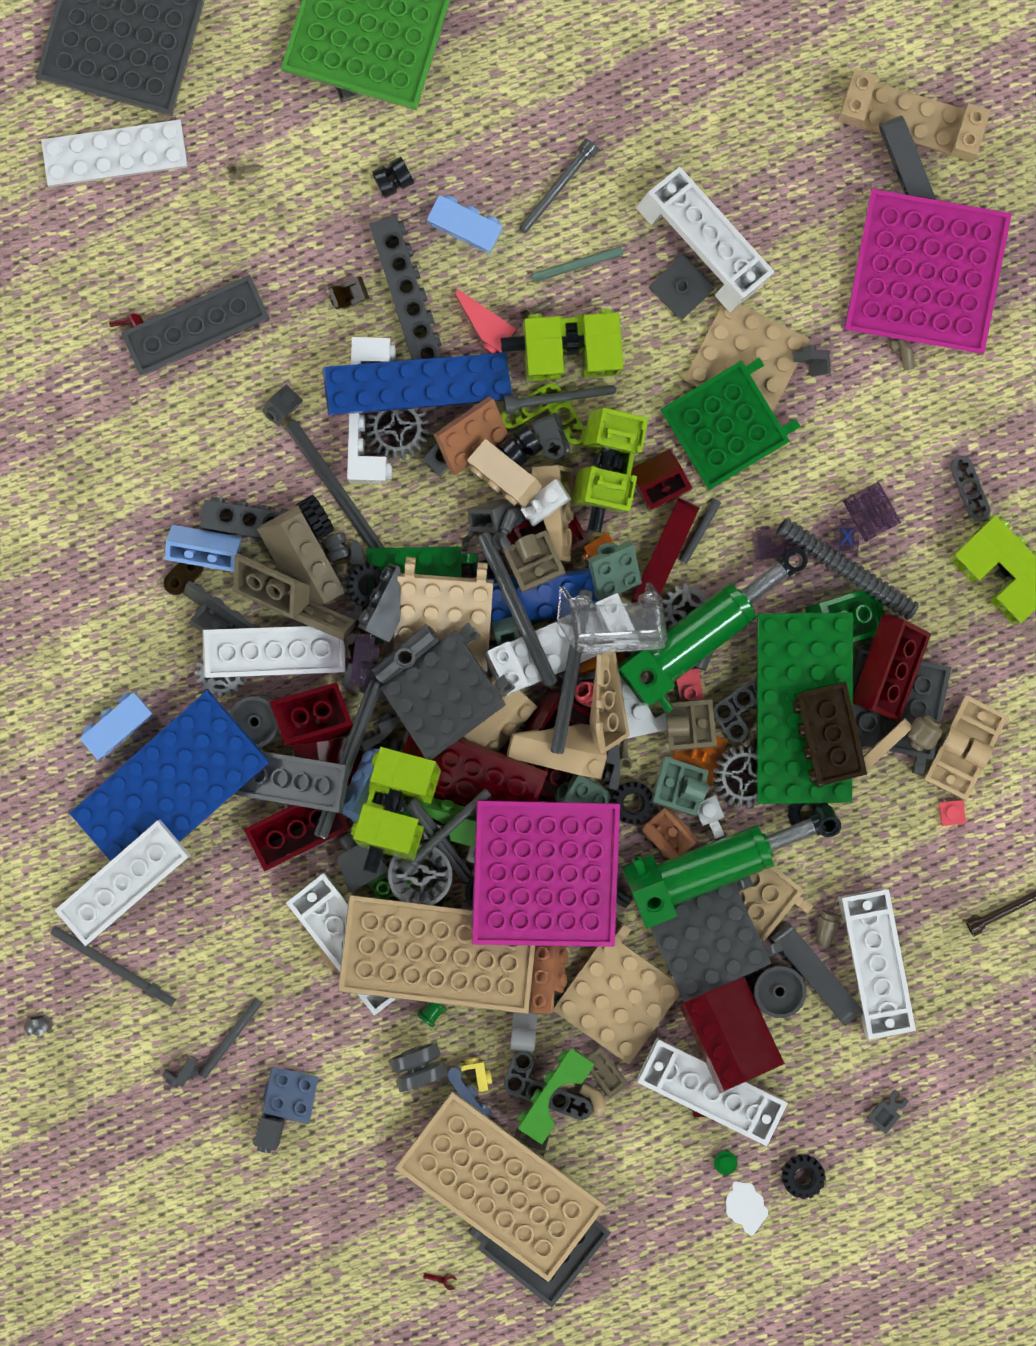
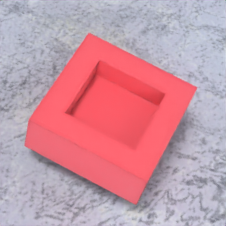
M963 800L939 802L941 826L966 823Z

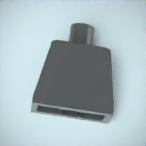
M351 833L338 839L345 852L337 856V860L350 893L388 871L389 866L382 859L377 874L363 870L369 849L359 847L353 840Z

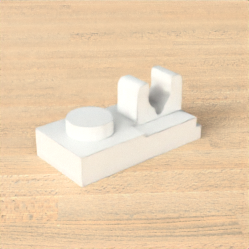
M555 479L541 489L526 507H521V511L531 525L535 526L570 501L571 498L561 482Z

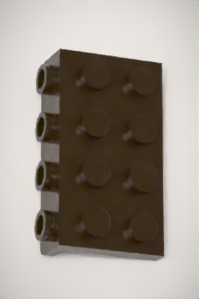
M843 681L794 693L795 700H792L794 713L799 714L801 722L797 723L800 737H804L806 746H803V754L805 760L810 761L811 769L808 770L811 784L815 783L817 788H821L823 785L867 775L847 682Z

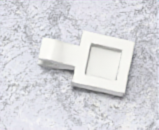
M713 796L703 800L700 803L697 814L701 825L709 824L715 839L724 836L718 820L725 817L717 797Z

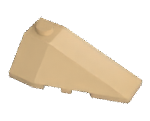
M560 465L532 467V473L530 474L543 486L541 489L555 479H558L572 500L575 487L574 468ZM570 501L543 519L560 561L565 562L571 559L572 532L568 528V524L573 520L574 512L570 509Z
M610 646L599 653L596 662L590 712V731L593 743L600 753L607 752L630 736L614 646Z
M577 723L568 727L563 754L551 752L555 727L548 730H532L511 735L506 754L508 757L597 779L602 777L607 753H600L594 745L589 724Z

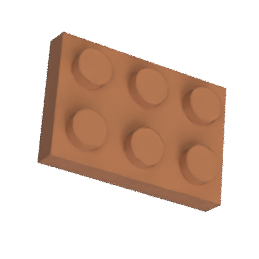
M487 397L434 433V436L450 473L457 475L470 466L467 461L468 458L485 439L497 447L509 437V434L494 399Z

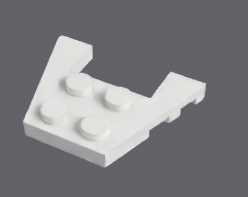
M641 646L636 647L632 651V653L639 649ZM620 676L630 736L626 739L666 731V713L654 718L648 706L641 704Z

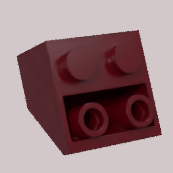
M670 449L633 467L631 471V476H637L635 486L649 512L691 492L693 489L681 465Z

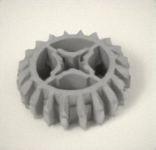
M420 408L404 409L403 411L410 413L416 420L410 422L402 421L399 418L398 410H392L391 423L380 429L378 427L381 419L390 411L376 412L378 413L377 416L369 414L368 417L374 423H366V427L373 429V431L367 432L366 435L367 437H375L369 442L370 445L379 444L375 451L380 453L385 449L383 457L387 458L391 452L393 453L392 459L395 461L397 460V453H401L402 460H406L405 452L408 451L411 457H414L415 453L412 449L415 447L418 451H421L422 447L418 442L427 443V439L422 437V434L427 435L430 433L428 429L422 428V426L429 425V420L421 421V418L426 416L425 411L417 414ZM395 417H397L399 425L404 426V430H401L402 433H400L401 440H399L396 431H391L395 424ZM417 428L415 438L405 446V434ZM380 436H394L398 447L387 445L381 440Z
M739 745V753H736L735 749L731 747L730 753L732 756L729 757L724 752L722 756L726 761H716L718 765L722 766L721 770L713 769V773L720 774V778H713V782L721 783V786L716 787L715 790L717 792L722 789L725 791L720 796L721 799H725L728 795L730 796L728 800L729 805H732L734 800H738L737 808H741L743 801H745L746 808H751V800L754 801L756 806H759L760 804H757V792L745 797L748 785L752 782L757 783V775L751 770V760L757 761V750L755 754L752 753L753 746L749 745L747 752H744L743 745ZM745 757L740 770H727L733 760ZM742 770H747V774L755 777L756 780H746L747 783L743 785L742 779L739 776H734L733 773L739 774L740 772L743 773ZM725 776L734 778L738 782V795L729 789Z

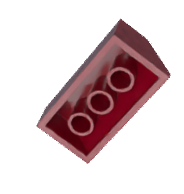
M883 614L853 694V705L900 722L931 633L904 619Z
M291 805L244 828V831L265 872L350 830L351 827L343 813H336L326 839L314 835L322 810Z

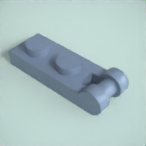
M458 1066L450 1067L447 1077L460 1096L487 1117L492 1115L488 1106L485 1103L480 1104L476 1099L478 1093L471 1083L466 1085L462 1080L461 1069Z

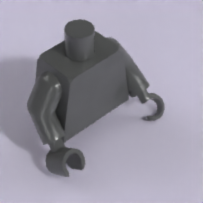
M498 499L467 508L470 525L467 529L469 533L463 539L462 547H469L468 541L474 535H478L479 532L498 533L492 539L498 550L501 547L507 550L511 545V542L506 537L507 534L511 533L513 526L523 523L524 520L520 505L516 504L513 506L506 499Z

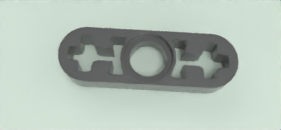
M965 456L955 458L951 462L950 470L968 516L975 522H981L988 518L990 506L972 461ZM958 461H961L962 464H967L968 467L965 469L966 476L971 474L973 478H967L960 482L959 478L964 476L961 470L957 471L955 468L958 466ZM968 482L975 484L977 488L976 493L972 496L964 492V485ZM980 495L981 500H977V504L985 509L982 512L983 517L973 514L976 506L974 502L969 504L968 500H973Z

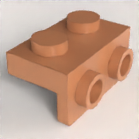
M666 807L642 828L645 837L660 849L661 855L666 860L686 853L699 841L675 812Z

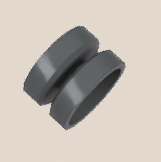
M264 694L251 695L237 701L229 713L259 748L275 741L281 735L269 704L270 701L275 699ZM256 718L259 720L258 725L254 724Z
M772 964L765 967L764 970L762 969L756 975L752 984V995L758 1007L765 1014L774 1018H787L796 1014L802 1008L806 999V985L803 978L793 968L783 964ZM778 987L784 989V991L781 992V996H777V994L775 993Z
M437 1042L411 1048L388 1060L392 1072L408 1071L396 1079L399 1092L421 1087L448 1075L444 1062L438 1061L429 1064L430 1061L437 1059L441 1054Z

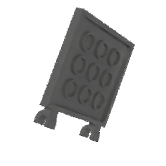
M469 622L462 627L460 634L456 630L452 631L419 657L411 667L404 669L381 687L382 692L424 757L428 760L435 758L504 704L502 696L516 688L512 681L507 679L504 674L497 679L495 686L492 684L467 646L468 643L481 636L477 629L472 627Z
M860 648L857 650L853 670V694L869 650ZM921 661L900 721L906 718L912 725L917 717H924L926 714L941 723L951 667ZM853 705V713L861 746L873 748L899 723ZM906 734L889 751L915 756L916 759L912 773L922 775L924 774L926 759H934L936 745L931 750L923 749L919 751L910 745L911 740Z
M750 876L675 905L674 909L678 917L650 927L684 1002L772 964L769 957L784 951L780 941L764 948L739 892L754 886Z
M595 1220L549 1282L472 1226L469 1229V1234L481 1242L477 1247L478 1250L552 1308L611 1234V1231Z

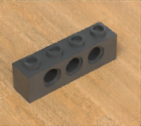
M211 497V500L204 499L200 528L262 539L257 527L290 509L281 508L280 512L271 511V506L258 504L257 508L248 507L247 502L234 500V504L224 503V498ZM225 510L233 512V518L229 522L221 520V514ZM248 514L256 516V523L252 526L244 524V518Z

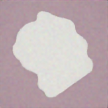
M735 1181L732 1184L733 1191L728 1194L726 1199V1213L735 1223L742 1224L744 1231L751 1236L754 1235L768 1216V1209L764 1206L763 1197L756 1193L753 1184Z

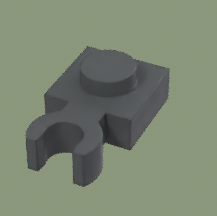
M897 1090L891 1092L888 1104L881 1100L867 1117L869 1121L885 1134L901 1117L896 1112L898 1108H904L908 1103L906 1098L900 1103L895 1102V1097L899 1093Z

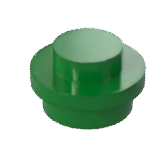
M721 1151L715 1156L714 1167L720 1174L729 1175L736 1170L738 1161L732 1152Z

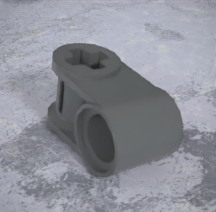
M553 413L533 422L535 432L546 457L552 460L565 458L569 454L570 445L558 414ZM556 445H560L561 449L554 453L553 448Z

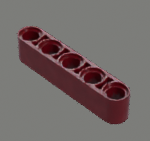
M678 497L641 578L642 584L638 585L631 603L651 612L653 611L700 509L699 506Z

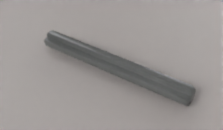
M409 797L406 800L405 808L413 818L419 819L418 824L424 826L423 831L430 839L440 828L417 798ZM446 837L436 847L447 856L453 870L463 883L468 884L469 879L473 876V871Z

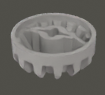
M420 843L418 849L425 843ZM437 847L433 848L424 857V859L433 862L437 870H431L427 865H423V859L419 861L420 865L417 866L418 870L413 873H418L419 868H422L424 873L433 874V876L423 878V882H420V879L415 878V876L410 877L398 863L401 858L393 857L388 869V881L392 892L401 902L434 905L449 892L453 882L452 864L447 856ZM438 878L433 888L424 891V885H427L431 879ZM406 880H411L413 884L420 886V891L412 889Z

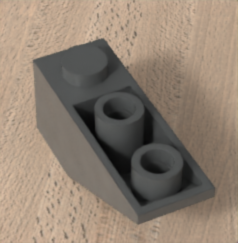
M391 563L382 571L380 576L381 582L378 588H375L371 593V602L367 610L365 609L361 613L358 626L360 629L387 642H390L400 622V583L397 580V576H400V567Z

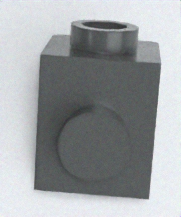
M804 346L802 351L793 353V362L809 363L811 377L831 373L829 350H816V346Z
M286 384L267 401L262 411L270 421L280 426L285 418L301 405L303 400Z
M189 1056L179 1075L166 1069L162 1074L166 1078L165 1082L175 1088L178 1086L183 1087L189 1078L193 1080L200 1067L196 1066L199 1060Z

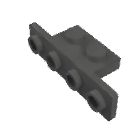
M188 581L183 594L201 606L190 619L189 624L201 633L202 630L261 628L247 621L240 612L231 610L221 599L205 592L204 588L199 584H194L191 581Z

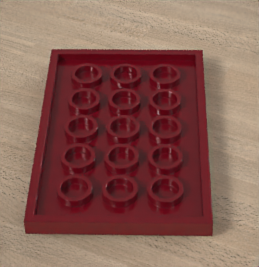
M409 733L402 753L426 759ZM461 738L432 759V761H436L441 769L433 798L450 800L457 805L465 807L480 792L487 789L491 793L487 800L538 801L548 772ZM432 818L434 822H437V823H439V824H442V823L439 822L438 820Z

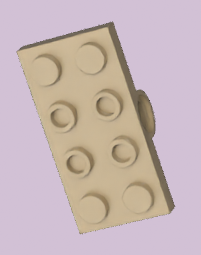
M965 695L923 780L967 801L982 769H984L992 755L993 747L1008 715Z

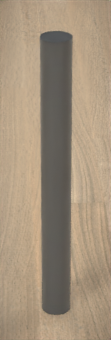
M255 997L198 1072L201 1077L207 1078L263 1004L258 998Z

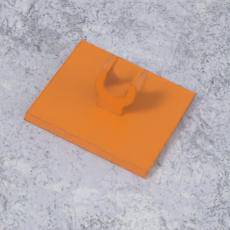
M716 736L717 747L675 751L672 759L708 770L706 783L714 785L713 778H716L717 773H713V769H719L720 765L716 761L722 760V753H724L728 740Z

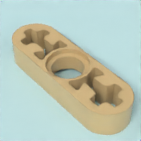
M906 718L900 721L863 756L866 770L871 768L912 729V725Z

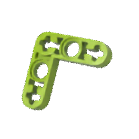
M550 383L527 397L538 394L546 395L549 388L552 391L556 390L558 393L562 392L558 385ZM569 401L546 404L547 406L545 407L538 405V409L534 413H528L522 407L521 411L527 418L522 419L520 415L515 419L516 424L514 425L511 422H505L507 419L505 410L501 414L506 429L514 430L546 410L553 414L557 413L561 408H566L570 411L571 415L568 420L561 421L563 426L570 424L575 419L577 423L573 424L574 429L582 431L580 434L581 439L577 441L576 438H570L572 431L569 427L566 430L564 429L568 443L580 445L584 441L586 430Z

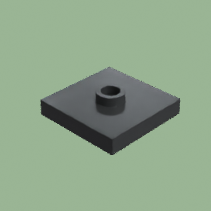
M682 254L649 286V289L682 321L715 289V286Z

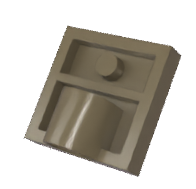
M546 530L536 535L524 536L517 540L515 544L510 545L507 550H502L521 593L566 575Z
M712 699L671 703L673 709L666 713L669 752L717 747Z

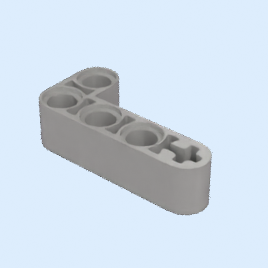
M529 1011L528 1014L513 1013L511 1051L534 1053L537 1014H532Z

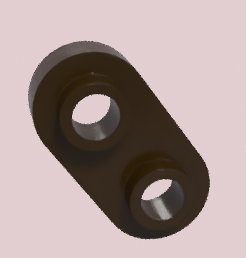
M179 562L166 575L164 579L165 590L172 595L183 594L188 581L194 583L203 573L204 567L196 565V568L190 571L187 567L188 564ZM173 579L179 580V586L176 588L171 585Z

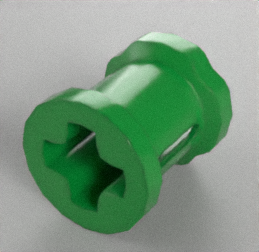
M428 1003L422 1012L417 1013V1016L433 1028L436 1019L442 1012H446L448 1009L443 1004Z

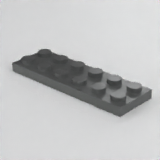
M248 275L128 329L121 334L142 377L270 318L251 276Z
M262 751L271 762L234 794L343 813L350 766Z

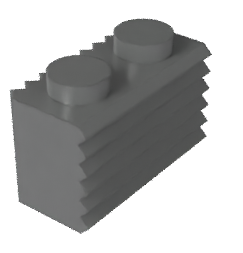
M261 1115L258 1119L259 1123L256 1128L257 1132L255 1133L256 1136L254 1137L255 1141L253 1144L257 1146L258 1151L271 1153V1150L276 1151L280 1144L285 1120Z

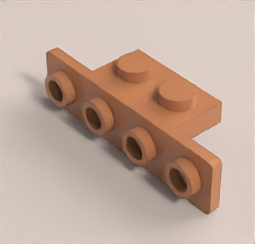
M535 945L530 992V1013L552 1014L554 993L564 994V987L567 984L565 965L568 962L566 946Z

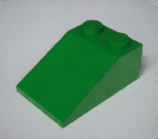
M862 589L804 607L806 613L852 612L853 642L874 636L882 615H885L880 600H875L874 596H869L868 592L864 593Z

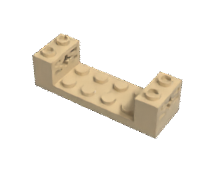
M858 69L854 70L838 122L881 135L879 124L902 115L915 145L972 162L978 155L991 112L990 109L970 103L967 104L965 109L876 83L877 75Z

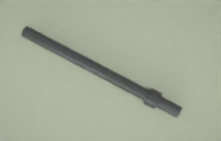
M54 926L51 935L147 992V996L152 999L157 998L170 1007L175 1003L176 999L162 991L159 985L154 982L152 984L90 946H84L80 940L57 926Z

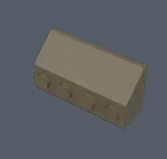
M299 506L257 527L260 536L281 573L310 586V601L322 605L345 593L343 585Z

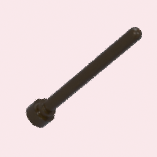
M1036 891L983 917L972 916L966 919L965 923L971 935L975 937L981 934L982 930L986 929V925L1035 902Z

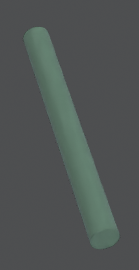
M621 246L532 273L531 276L535 283L622 256L623 251Z

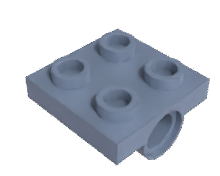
M272 1067L264 1090L262 1115L309 1124L318 1077Z

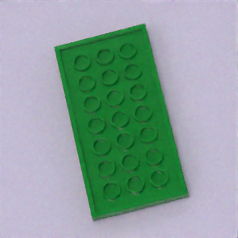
M852 612L757 613V804L852 803V778L823 785L821 788H817L815 783L811 784L808 770L811 769L810 761H806L803 754V746H806L804 737H800L797 723L801 722L799 714L794 713L792 700H795L794 693L846 681L853 709Z

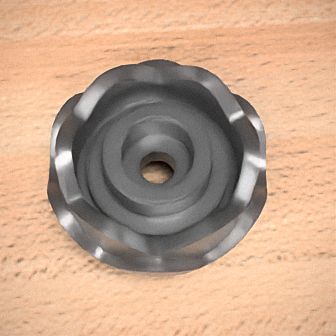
M36 1015L26 1020L24 1031H26L27 1036L31 1034L40 1036L45 1031L51 1032L54 1025L48 1016Z

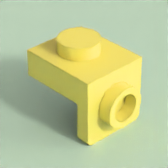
M479 1057L464 1059L465 1063L460 1065L461 1071L475 1069L479 1092L488 1091V1085L492 1084L491 1071L485 1069L484 1060L479 1061Z

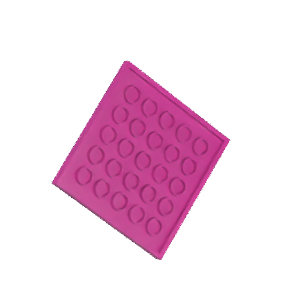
M871 189L844 329L984 354L1012 213Z
M477 800L471 943L473 945L615 947L620 804Z

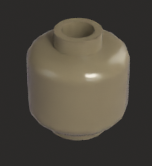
M926 714L924 717H917L912 723V729L907 733L908 738L911 740L910 745L919 751L933 749L943 733L940 728L941 723Z

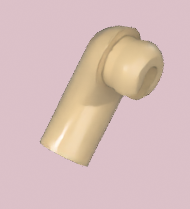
M583 1083L579 1094L590 1099L592 1114L597 1117L601 1116L607 1107L603 1093Z

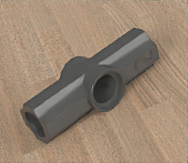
M425 624L408 639L399 642L391 653L372 667L375 677L381 683L386 684L405 668L411 667L417 658L439 641L436 632ZM408 651L411 653V656L404 658L399 653Z

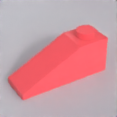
M458 289L455 293L456 298L480 341L484 344L483 348L491 354L496 352L503 353L501 352L500 338L514 337L517 329Z

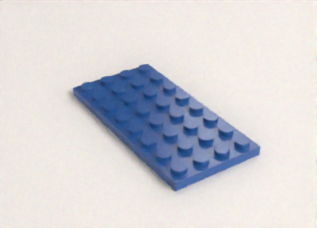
M207 690L69 814L105 856L112 861L159 819L176 839L181 842L271 761L215 696Z

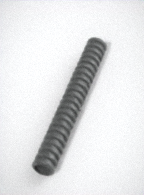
M789 517L784 519L778 527L777 535L779 537L782 535L785 541L789 540L791 545L795 544L796 548H801V550L807 552L808 556H814L813 559L816 561L820 560V564L823 565L825 563L826 568L829 569L831 567L832 572L835 573L837 571L840 577L844 576L846 581L850 580L852 585L856 584L858 589L862 588L864 593L868 592L869 596H874V599L880 600L881 604L886 603L887 608L892 607V611H898V615H904V619H911L917 612L919 607L917 601L912 602L913 599L911 597L906 598V594H900V590H894V586H888V582H882V578H876V574H870L868 569L864 570L862 565L858 566L856 561L852 562V559L850 557L846 558L844 553L840 554V551L834 550L833 546H827L828 543L825 541L821 542V538L818 537L816 539L815 534L812 533L810 535L809 530L806 529L804 531L801 525L797 526V523L795 521L791 522Z

